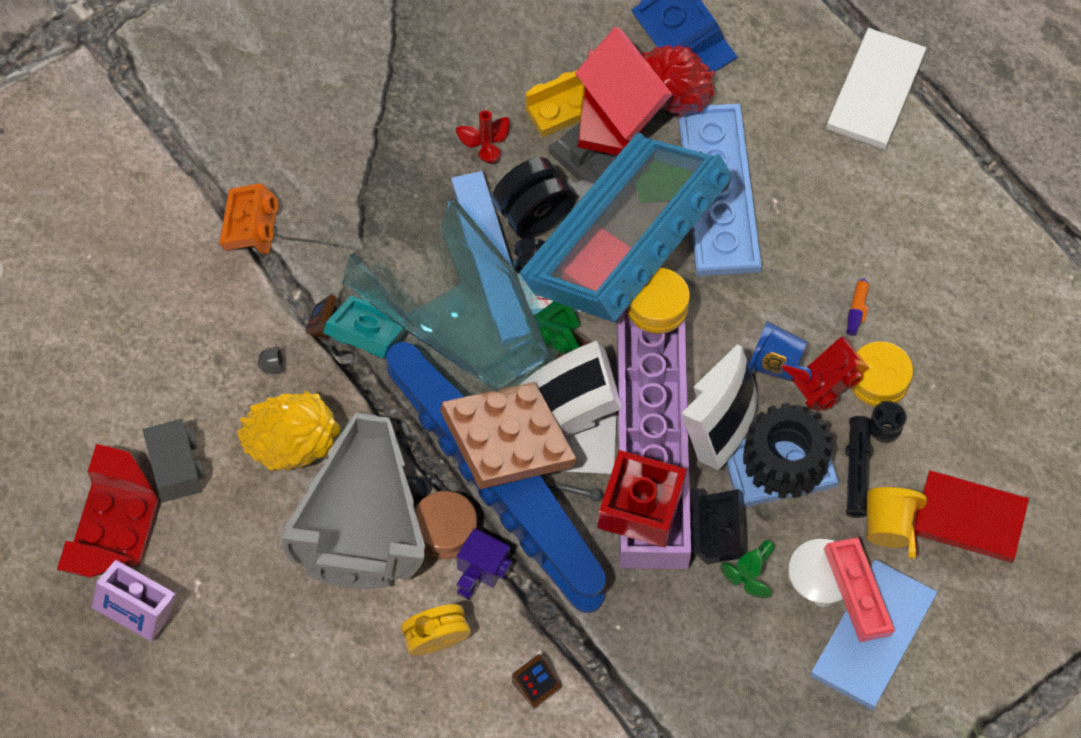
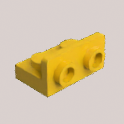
M577 70L565 72L557 79L545 84H537L525 92V111L542 138L580 121L584 84L575 74Z

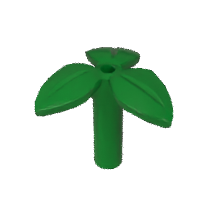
M764 540L758 549L746 553L736 563L738 570L725 562L719 565L720 569L733 586H737L742 582L747 594L758 598H770L773 595L772 591L763 583L756 581L755 578L760 575L763 564L774 551L775 546L772 542Z

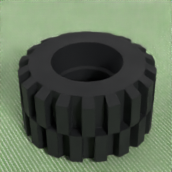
M789 403L782 404L781 409H777L773 405L768 407L767 414L761 411L756 416L755 422H751L743 450V464L746 465L745 472L747 476H754L753 484L757 488L761 485L765 487L764 493L771 495L772 491L779 493L778 498H786V494L791 493L792 497L796 498L800 497L802 490L808 494L813 491L814 484L818 486L822 482L823 476L827 471L833 444L830 443L832 439L830 431H825L827 424L823 419L817 421V413L810 410L806 413L803 411L804 406L796 405V409L790 408ZM780 441L792 442L798 445L806 456L796 461H786L775 456L769 449V446Z

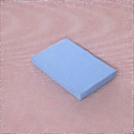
M746 438L743 439L725 464L733 490L738 489L743 494L744 507L792 497V494L789 493L786 494V498H778L779 493L772 491L771 495L764 493L765 487L763 485L757 488L753 484L754 476H747L745 472L746 465L743 464V450ZM780 441L769 446V449L775 456L786 461H796L806 456L804 451L792 442ZM831 457L822 482L818 486L814 484L813 491L810 493L838 486L839 482Z

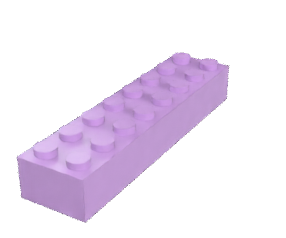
M626 308L616 322L617 392L622 409L617 411L618 451L622 450L687 469L684 489L666 547L663 548L619 535V568L688 569L691 556L688 431L681 415L687 408L685 320L673 331L661 334L649 333L638 328L630 320Z

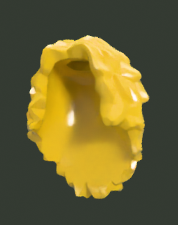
M304 390L302 394H281L276 397H268L264 402L251 405V411L248 412L247 417L239 419L242 427L238 430V437L244 453L249 454L254 461L261 462L269 471H280L282 468L284 470L302 468L318 458L327 457V453L333 446V439L340 434L341 429L339 424L334 421L333 412L321 400L320 395L316 393L311 394L309 391Z

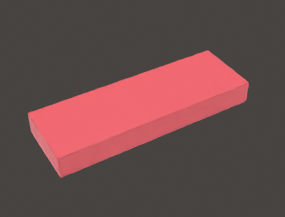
M859 537L827 543L823 549L859 643L891 636L895 630Z

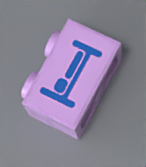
M115 560L96 582L92 608L152 642L171 618L176 593Z

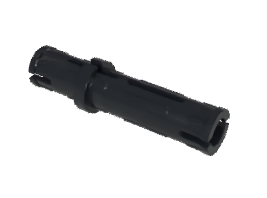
M853 416L849 420V444L845 447V455L849 457L846 515L852 518H864L867 516L869 458L872 456V446L869 445L871 419L865 416Z

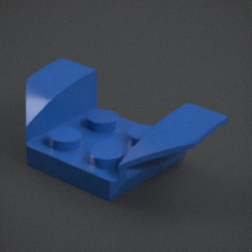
M641 0L640 4L631 10L656 47L666 45L690 47L691 52L696 53L702 59V63L709 66V71L713 70L715 72L738 58L724 39L716 20L701 0Z

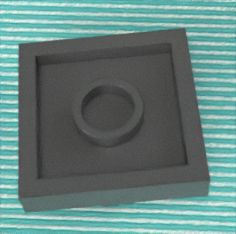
M578 123L559 140L549 146V154L579 181L582 179L595 183L618 155L577 147Z

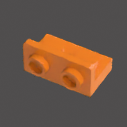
M262 183L229 189L219 245L225 250L254 246L261 254L270 252L271 241L274 236L275 217L278 211V199Z

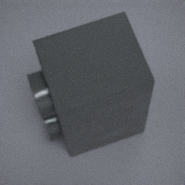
M183 419L142 429L162 503L201 493L199 480L204 479L205 475L201 460H193L191 450L198 449L193 429L186 431Z

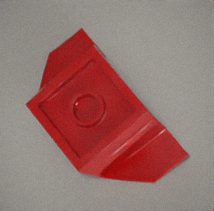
M96 444L87 471L92 484L73 542L65 541L57 571L88 578L105 573L115 560L128 566H141L159 506L152 487L130 452Z

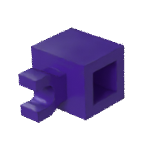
M473 528L456 556L457 570L464 573L457 583L459 588L457 594L470 600L479 581L494 588L499 578L504 580L513 565V561L510 560V546Z

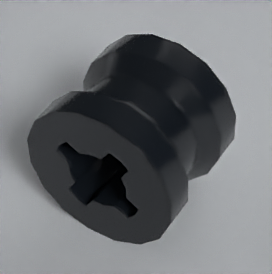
M525 238L516 242L515 254L518 258L515 261V271L520 274L519 272L545 243L543 240Z
M884 401L875 406L871 415V436L882 443H890L897 440L901 435L906 420L903 408L892 401ZM883 424H890L891 427L883 426Z

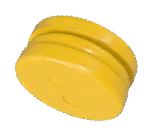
M659 268L627 307L630 320L638 328L649 333H667L678 328L684 322L688 313L690 298L688 285L676 272L666 268Z
M884 341L871 342L861 347L857 353L869 366V369L863 373L864 378L862 381L851 388L853 394L863 403L873 407L884 401H892L894 403L901 401L907 394L913 377V365L907 353L899 346Z
M459 604L442 605L422 611L406 619L401 624L400 629L403 637H405L408 653L414 656L426 655L449 648L465 640L471 631L468 623H466L463 607Z

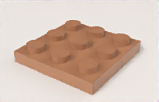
M535 382L444 401L441 404L440 412L479 489L573 468L575 465L576 457Z

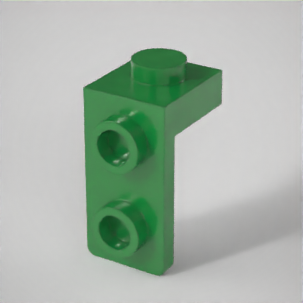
M553 301L530 318L536 329L534 335L542 346L553 348L560 354H567L579 348L572 331L580 326V323L572 307Z

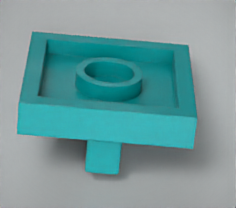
M350 295L328 319L323 334L333 337L340 343L353 345L366 350L367 353L384 359L389 348L396 344L406 333L411 319Z

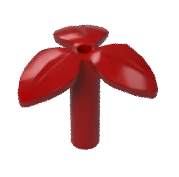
M483 110L479 113V131L472 126L456 127V134L459 140L469 148L481 145L478 157L484 162L493 163L499 160L501 152L492 143L503 142L506 139L510 129L509 117H503L492 122L491 112Z

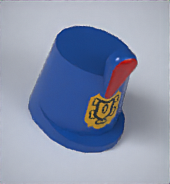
M767 321L749 363L751 373L759 372L787 381L795 378L800 383L809 382L812 376L811 370L805 366L798 365L807 341Z

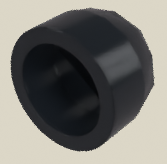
M405 476L414 503L420 502L426 497L427 484L422 478Z

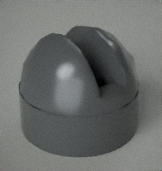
M278 346L267 348L260 353L258 367L262 372L277 374L284 371L283 357Z

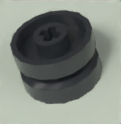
M544 157L529 159L514 167L504 175L492 193L493 204L505 218H508V224L521 239L538 237L553 229L569 214L575 204V193L563 179L559 178V172Z

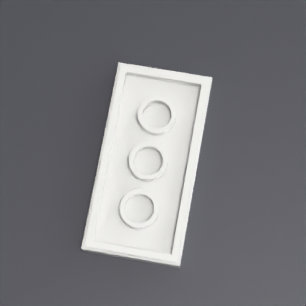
M868 28L828 120L826 130L886 150L927 48Z

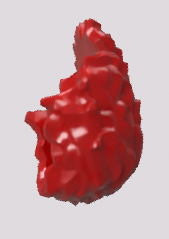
M666 45L656 47L652 51L642 54L647 63L673 94L661 107L662 109L676 113V116L681 118L688 113L696 111L700 113L710 103L711 97L715 94V87L712 83L715 73L713 70L709 71V66L702 63V59L696 53L691 52L690 47Z

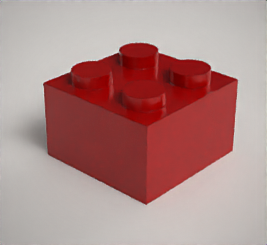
M619 450L599 509L597 529L665 548L684 489L687 469Z

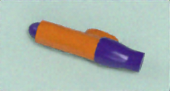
M865 278L860 279L856 283L851 308L848 312L846 333L850 336L857 335L858 327L861 323H864L867 315L868 306L865 305L869 283Z

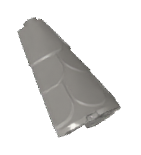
M354 414L327 453L326 462L309 484L307 493L285 525L282 538L285 554L294 565L299 562L306 567V574L314 579L330 585L351 589L384 588L391 585V580L400 577L404 581L419 570L423 563L425 544L414 511V500L404 474L405 463L390 418L374 414Z

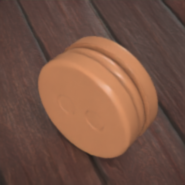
M438 491L429 494L420 501L415 509L425 544L424 552L434 558H456L473 528L477 529L475 508L465 496L457 492Z

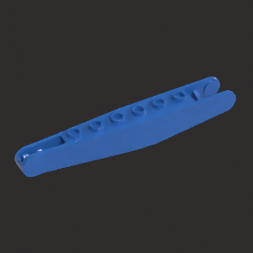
M407 342L394 344L386 354L388 374L419 413L418 419L427 432L433 431L439 439L438 444L445 455L448 457L452 456L455 459L462 476L468 482L472 481L484 503L488 507H493L508 532L514 533L519 539L523 551L527 556L533 557L571 605L583 613H592L598 610L604 601L605 573L541 476L479 489L440 412L442 402L463 398L464 396L425 359L414 345Z

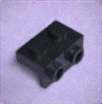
M700 489L692 490V502H690V518L693 521V533L691 534L692 552L707 565L740 559L745 555L743 494L738 489L705 495Z

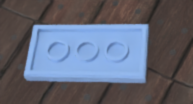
M876 559L870 568L895 632L889 637L859 643L850 616L846 610L810 677L871 710L875 709L937 595V591Z

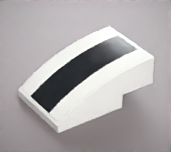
M597 340L557 358L533 373L520 384L536 383L564 437L595 426V419L622 409L606 350Z
M736 345L693 387L697 398L681 413L698 460L717 470L727 462L742 442L757 408L758 392L743 348L740 345Z

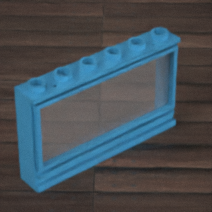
M636 133L519 273L533 294L615 323L723 191L733 176L720 154L712 156L645 138L643 134Z

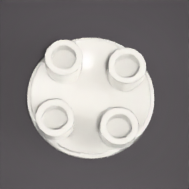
M814 539L800 545L792 554L788 569V578L796 591L820 607H828L832 603L843 599L823 549L827 543L836 542L829 539Z

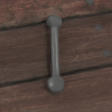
M540 475L548 488L590 497L593 502H599L603 497L599 489L590 491L548 481L544 475Z

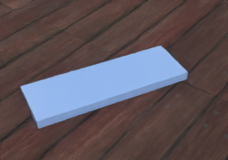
M740 104L707 105L700 113L696 111L688 113L681 118L678 117L681 147L698 152L702 151V153L712 156L720 154L733 176L731 181L691 229L696 276L760 273L762 266Z

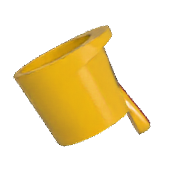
M878 487L867 492L866 539L875 545L890 548H900L909 545L908 558H917L915 522L918 510L926 506V496L918 491L897 487Z

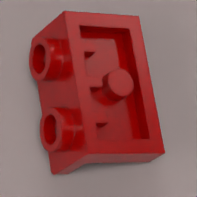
M841 336L807 366L812 372L809 382L800 383L795 378L792 381L807 399L805 404L810 409L825 411L837 403L839 400L838 395L846 388H853L864 378L863 373L869 369V366L849 341Z

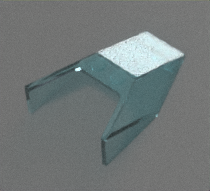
M455 198L448 202L440 230L460 279V284L414 311L404 313L354 252L349 255L342 284L407 332L494 391L498 392L549 361L550 355L515 269Z

